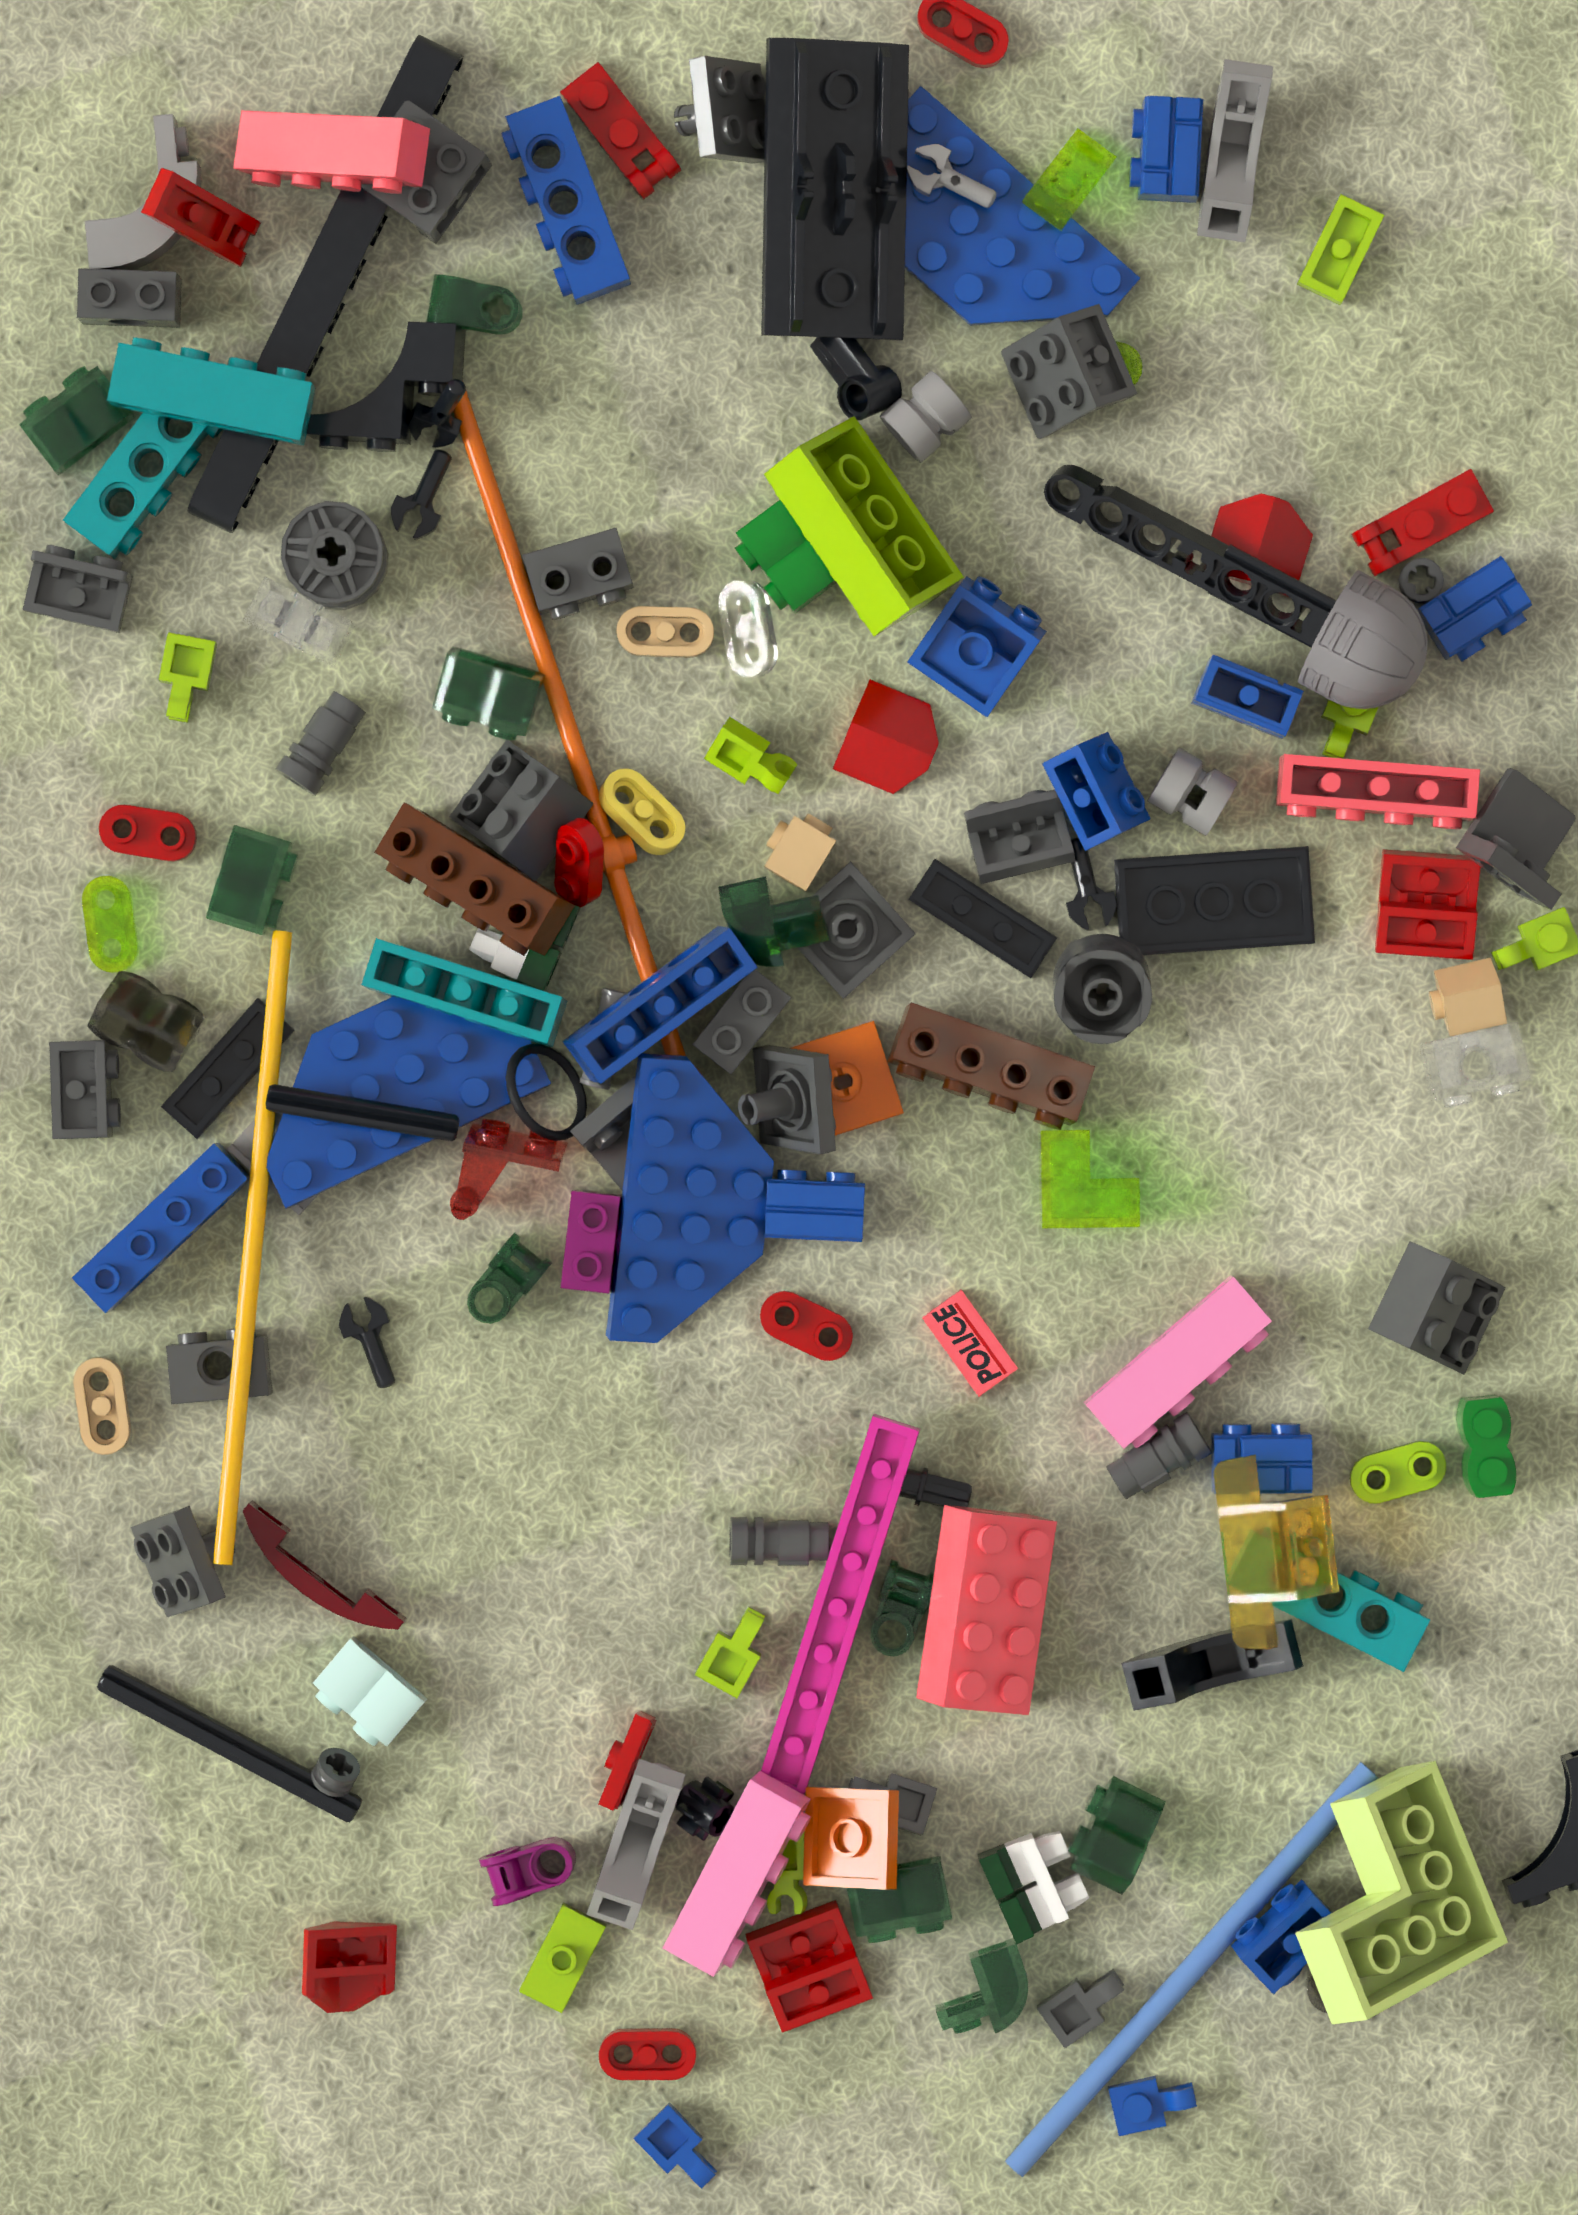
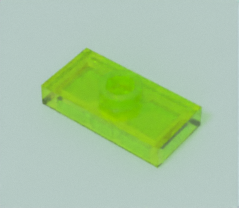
M1077 128L1026 194L1022 203L1062 231L1114 163L1117 156Z

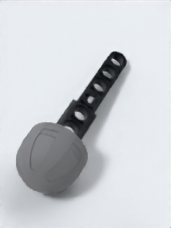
M1064 465L1058 468L1045 484V499L1049 506L1058 513L1079 524L1085 520L1094 532L1309 646L1311 650L1302 667L1298 683L1325 698L1350 708H1376L1401 697L1419 677L1427 654V634L1419 612L1402 593L1364 572L1357 570L1338 599L1335 600L1117 486L1102 485L1104 479L1081 467ZM1066 479L1076 484L1080 493L1079 499L1071 500L1064 497L1058 489V481ZM1111 502L1118 506L1122 512V521L1112 522L1106 519L1101 513V503ZM1152 524L1160 528L1165 535V543L1156 545L1148 541L1144 536L1143 527ZM1177 540H1180L1181 543L1177 547L1178 551L1176 553L1171 552L1170 549ZM1194 550L1202 553V563L1200 565L1192 561L1194 558L1192 552ZM1239 570L1247 574L1251 580V589L1241 590L1236 588L1229 579V572ZM1283 593L1288 595L1294 602V611L1285 613L1278 610L1272 602V594ZM1306 608H1309L1311 611L1303 621L1300 620L1299 617Z

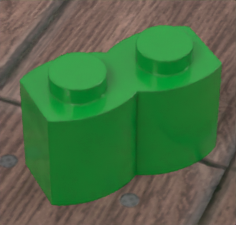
M781 500L777 501L736 532L737 537L742 543L736 546L735 550L751 571L760 566L771 581L764 586V589L780 610L789 605L796 614L837 583L830 575L829 570L813 546L804 537L802 530Z
M1497 1395L1461 1398L1457 1408L1456 1422L1459 1435L1466 1446L1461 1463L1462 1476L1466 1488L1476 1498L1512 1495L1516 1484V1465L1512 1453L1507 1447L1511 1435V1417L1505 1401Z

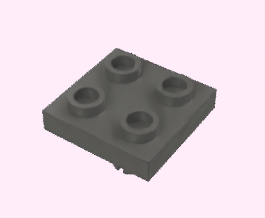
M711 56L689 59L694 104L680 105L675 109L674 118L684 116L688 118V120L674 122L677 131L684 137L697 133L699 154L702 158L752 164L764 162V95L766 83L761 72V64Z
M851 861L778 926L842 999L849 995L916 934Z
M773 1045L753 1048L756 1093L744 1094L739 1099L738 1110L743 1122L747 1125H755L759 1122L761 1144L816 1154L836 1151V1122L833 1116L832 1073L829 1067V1054Z
M190 1506L131 1527L135 1537L134 1548L136 1554L147 1567L153 1582V1596L157 1604L164 1609L166 1617L206 1606L226 1597L213 1566L216 1529L201 1536Z

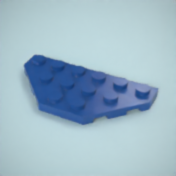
M922 86L908 99L907 166L920 171L923 175L941 174L937 171L936 165L932 160L915 154V149L919 147L940 144L951 150L948 159L953 170L995 190L997 195L995 202L989 208H985L945 187L932 190L928 197L914 189L907 174L905 269L970 326L1008 322L1049 321L1100 304L1104 316L1108 317L1136 285L1140 277Z
M391 997L312 1034L293 1087L456 1114L460 1120L459 1128L511 1104L506 1088L507 1065L511 1056L520 1047L532 1044V1042L465 1020V1018L449 1015L399 997ZM537 1054L527 1055L520 1061L515 1077L520 1099L551 1085ZM283 1114L268 1153L266 1168L285 1209H288L435 1139Z
M646 1053L638 1056L606 1336L609 1341L658 1343L763 1255L767 1179H772L774 1161L687 1056Z

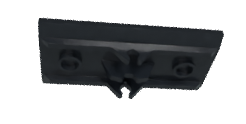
M766 38L761 336L903 340L909 45L805 38Z

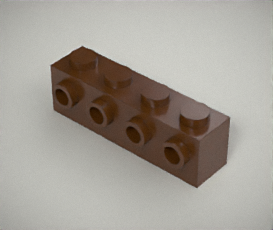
M405 802L374 852L389 861L385 868L386 871L408 884L412 882L413 878L418 879L427 885L423 892L424 895L446 908L449 907L452 901L465 909L461 918L485 932L490 925L504 933L499 941L525 956L528 949L545 956L575 906L429 814Z
M912 1002L905 1007L887 1060L888 1063L897 1065L896 1073L905 1078L924 1082L925 1076L940 1080L944 1082L942 1089L951 1094L970 1098L971 1092L986 1096L990 1098L988 1105L992 1108L1015 1114L1017 1108L1035 1114L1034 1122L1057 1130H1061L1063 1124L1070 1126L1077 1122L1095 1069L1093 1065Z

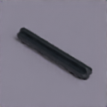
M276 1084L269 1086L265 1104L266 1109L271 1112L446 1141H454L457 1138L460 1122L456 1114Z

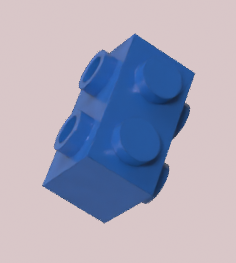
M1108 732L1080 743L1042 763L1085 851L1151 819L1145 808L1143 795L1135 787L1123 763V755L1118 746L1113 743Z
M1302 1879L1295 1886L1289 1884L1282 1888L1272 1899V1907L1259 1919L1254 1917L1243 1924L1235 1935L1237 1940L1231 1944V1947L1241 1961L1273 1995L1281 1987L1291 1983L1307 1964L1295 1932L1333 1913Z

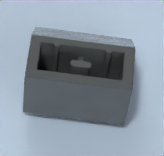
M506 740L498 752L490 759L489 764L468 792L461 798L449 818L536 881L556 855L558 829L576 818H584L594 803L561 777L512 742Z
M1409 1241L1368 1329L1465 1375L1471 1360L1477 1354L1479 1343L1487 1326L1499 1307V1301L1506 1287L1445 1256Z

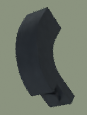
M1292 1619L1262 1625L1255 1623L1200 1636L1146 1652L1121 1663L1133 1711L1177 1703L1191 1695L1214 1687L1246 1679L1295 1671L1303 1667Z

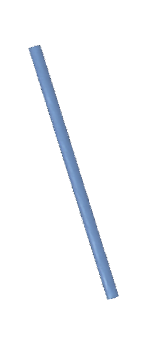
M1362 1762L1356 1766L1008 2156L1005 2162L1017 2174L1024 2177L1236 1939L1235 1935L1241 1926L1248 1920L1256 1917L1338 1825L1330 1803L1379 1779Z

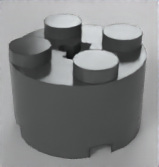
M1110 934L1089 935L1070 942L1056 963L1053 974L1055 1010L1063 1023L1079 1039L1095 1044L1115 1043L1126 1038L1128 1034L1138 1026H1141L1147 1019L1152 1004L1150 972L1142 952L1135 944ZM1099 983H1107L1109 985L1106 988L1105 994H1096V988Z

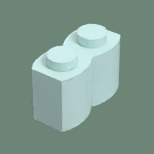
M354 1636L350 1638L313 1682L320 1690L315 1697L326 1708L337 1715L341 1710L348 1713L356 1721V1724L352 1727L353 1730L372 1746H375L379 1741L388 1746L427 1700L421 1692Z

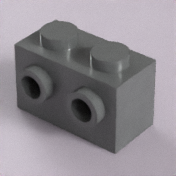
M617 528L522 555L540 615L550 613L552 620L579 613L578 604L597 599L599 606L622 601L627 598L625 591L634 588ZM599 563H609L612 566L610 573L605 576L597 575L594 571ZM552 577H563L565 579L564 585L557 590L550 589L548 582Z

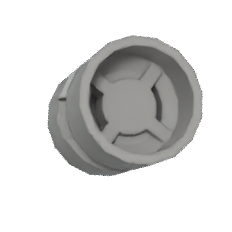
M932 370L911 388L913 396L911 400L899 398L879 416L892 435L919 463H922L941 446L940 435L942 433L951 436L972 418L962 401Z
M1179 747L1155 785L1147 802L1169 815L1177 811L1182 813V822L1206 836L1224 809L1238 782L1217 769H1212L1208 772L1204 771L1202 760ZM1195 784L1206 791L1198 804L1187 798Z

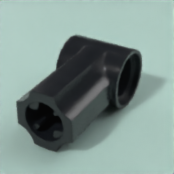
M817 337L810 345L812 351L838 384V403L848 418L855 416L857 421L866 419L887 410L901 398L902 387L897 374L885 365L875 366L855 338Z

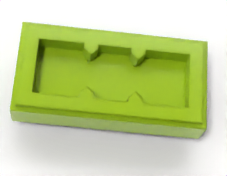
M563 1903L519 1992L562 2013L606 1928V1924Z

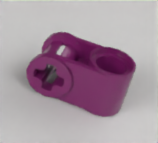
M551 1837L521 1847H509L479 1858L480 1866L487 1869L495 1894L491 1898L493 1906L512 1903L536 1892L564 1883L571 1875L576 1863V1853L572 1845L565 1839ZM546 1850L558 1851L565 1859V1869L559 1873L546 1871L540 1862L541 1853Z

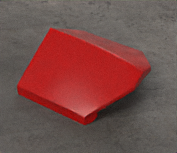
M1260 493L1221 506L1211 536L1227 545L1231 544L1287 575L1300 580L1313 534L1288 501ZM1232 570L1229 572V579L1252 586L1250 578L1243 571ZM1277 593V594H1281V595H1284V596H1287V597H1289V596H1288V595H1286V594H1283V593Z
M869 679L833 770L891 794L896 793L928 771L939 745L931 705Z
M334 1921L305 1928L302 1995L325 2012L335 2013L355 2011L380 1995H388L395 1990L397 1925L391 1923Z

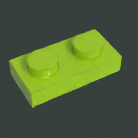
M1340 194L1297 285L1341 305L1384 215Z

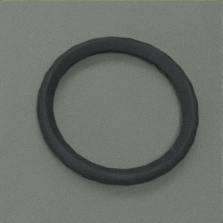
M542 1044L525 1045L520 1047L511 1056L506 1071V1088L510 1102L522 1122L531 1131L549 1140L562 1141L573 1137L574 1135L570 1130L586 1118L587 1102L583 1084L580 1083L579 1075L571 1063L561 1053ZM530 1054L547 1056L562 1067L568 1075L577 1098V1112L573 1123L567 1129L561 1131L547 1129L538 1124L524 1108L518 1095L515 1077L517 1067L525 1056Z

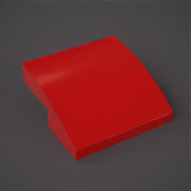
M1383 849L1375 952L1473 960L1478 917L1476 905L1481 867L1466 855Z
M836 1900L745 1934L782 2033L873 1999Z

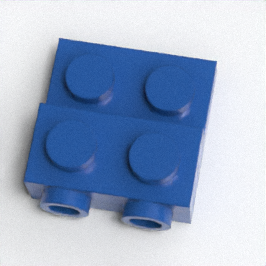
M966 576L907 663L979 713L988 717L1047 631L1039 626L1042 619L1032 609L1018 604L1014 609L999 599L1002 592L993 582L980 576L973 581Z

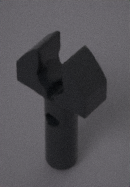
M460 379L450 380L434 407H429L419 402L416 403L408 423L410 432L415 440L421 435L422 429L436 425L437 433L432 447L436 448L453 444L458 436L462 421L452 417L451 414L466 392L464 382Z
M439 449L434 451L413 495L406 498L396 495L391 506V516L397 532H399L407 512L415 510L418 505L421 506L422 522L417 527L413 536L414 540L423 538L436 530L441 515L434 512L432 501L452 460L451 455L446 451Z
M1079 838L1071 839L1075 855V862H1071L1078 892L1073 901L1066 902L1069 918L1078 926L1088 931L1089 926L1084 914V907L1088 903V896H1091L1092 900L1101 906L1104 925L1107 926L1117 907L1114 891L1106 893L1096 886L1088 850H1084Z
M364 1297L367 1309L371 1313V1320L368 1324L369 1330L365 1331L363 1326L356 1324L353 1320L350 1304L347 1303L339 1320V1328L343 1339L351 1336L362 1343L378 1388L392 1386L395 1383V1377L379 1336L383 1324L390 1322L386 1308L377 1301Z

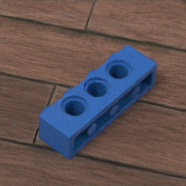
M561 96L505 116L509 130L502 132L501 135L510 159L514 160L520 157L527 175L518 179L528 206L538 203L544 221L537 223L536 227L545 250L549 251L555 248L561 267L555 268L553 271L563 297L573 294L576 305L631 285L629 274ZM543 146L556 148L560 152L558 163L549 169L538 167L533 162V156L539 148ZM562 191L573 193L578 199L576 208L569 214L554 212L550 207L554 195ZM577 237L591 239L595 244L594 253L585 260L572 258L567 250L573 239Z
M717 926L562 1042L590 1081L601 1084L758 967L729 927Z
M214 1143L84 1265L72 1279L104 1313L111 1312L249 1182L250 1175L220 1143Z

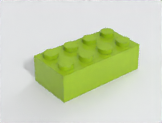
M855 416L801 444L764 474L777 497L783 502L802 530L804 537L813 546L829 570L832 578L838 583L857 611L859 618L866 624L874 637L924 608L964 578Z

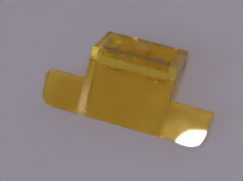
M1256 1455L1224 1460L1218 1463L1214 1469V1482L1232 1637L1234 1642L1244 1649L1277 1648L1273 1602L1301 1600L1339 1592L1328 1495H1311L1284 1501L1261 1502Z

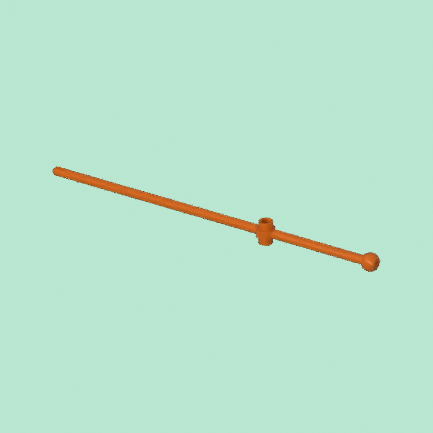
M466 391L453 413L456 419L462 421L459 431L578 791L594 803L586 816L602 838L604 845L603 873L607 876L641 982H643L658 971L625 872V865L637 862L635 847L628 834L615 837L607 815L600 805L599 790ZM677 1028L661 1039L665 1055L686 1056Z

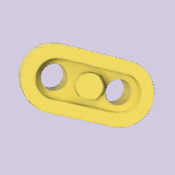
M618 769L612 772L601 785L599 802L602 809L643 850L653 855H665L673 851L681 842L685 834V822L682 815L640 773L632 769ZM615 793H625L629 798V803H620ZM657 826L661 828L664 837H655L651 833L650 827Z

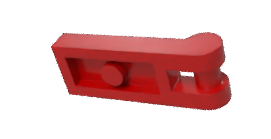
M599 62L560 91L561 96L642 200L655 191L653 186L667 176L671 179L682 171L674 157L662 145ZM647 150L655 161L640 171L633 163V160Z
M164 168L160 169L141 211L144 215L214 253L218 258L238 267L242 266L247 255L243 250L250 235L255 236L261 224L260 221L177 173Z
M1469 469L1378 520L1360 528L1351 535L1358 547L1363 545L1371 560L1368 566L1374 577L1493 513L1494 509L1472 469ZM1392 530L1400 546L1388 552L1380 535Z

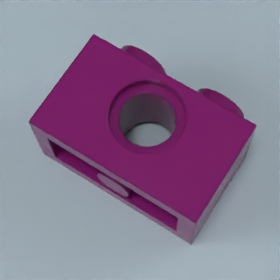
M579 1190L571 1191L560 1288L607 1294L611 1292L622 1195Z

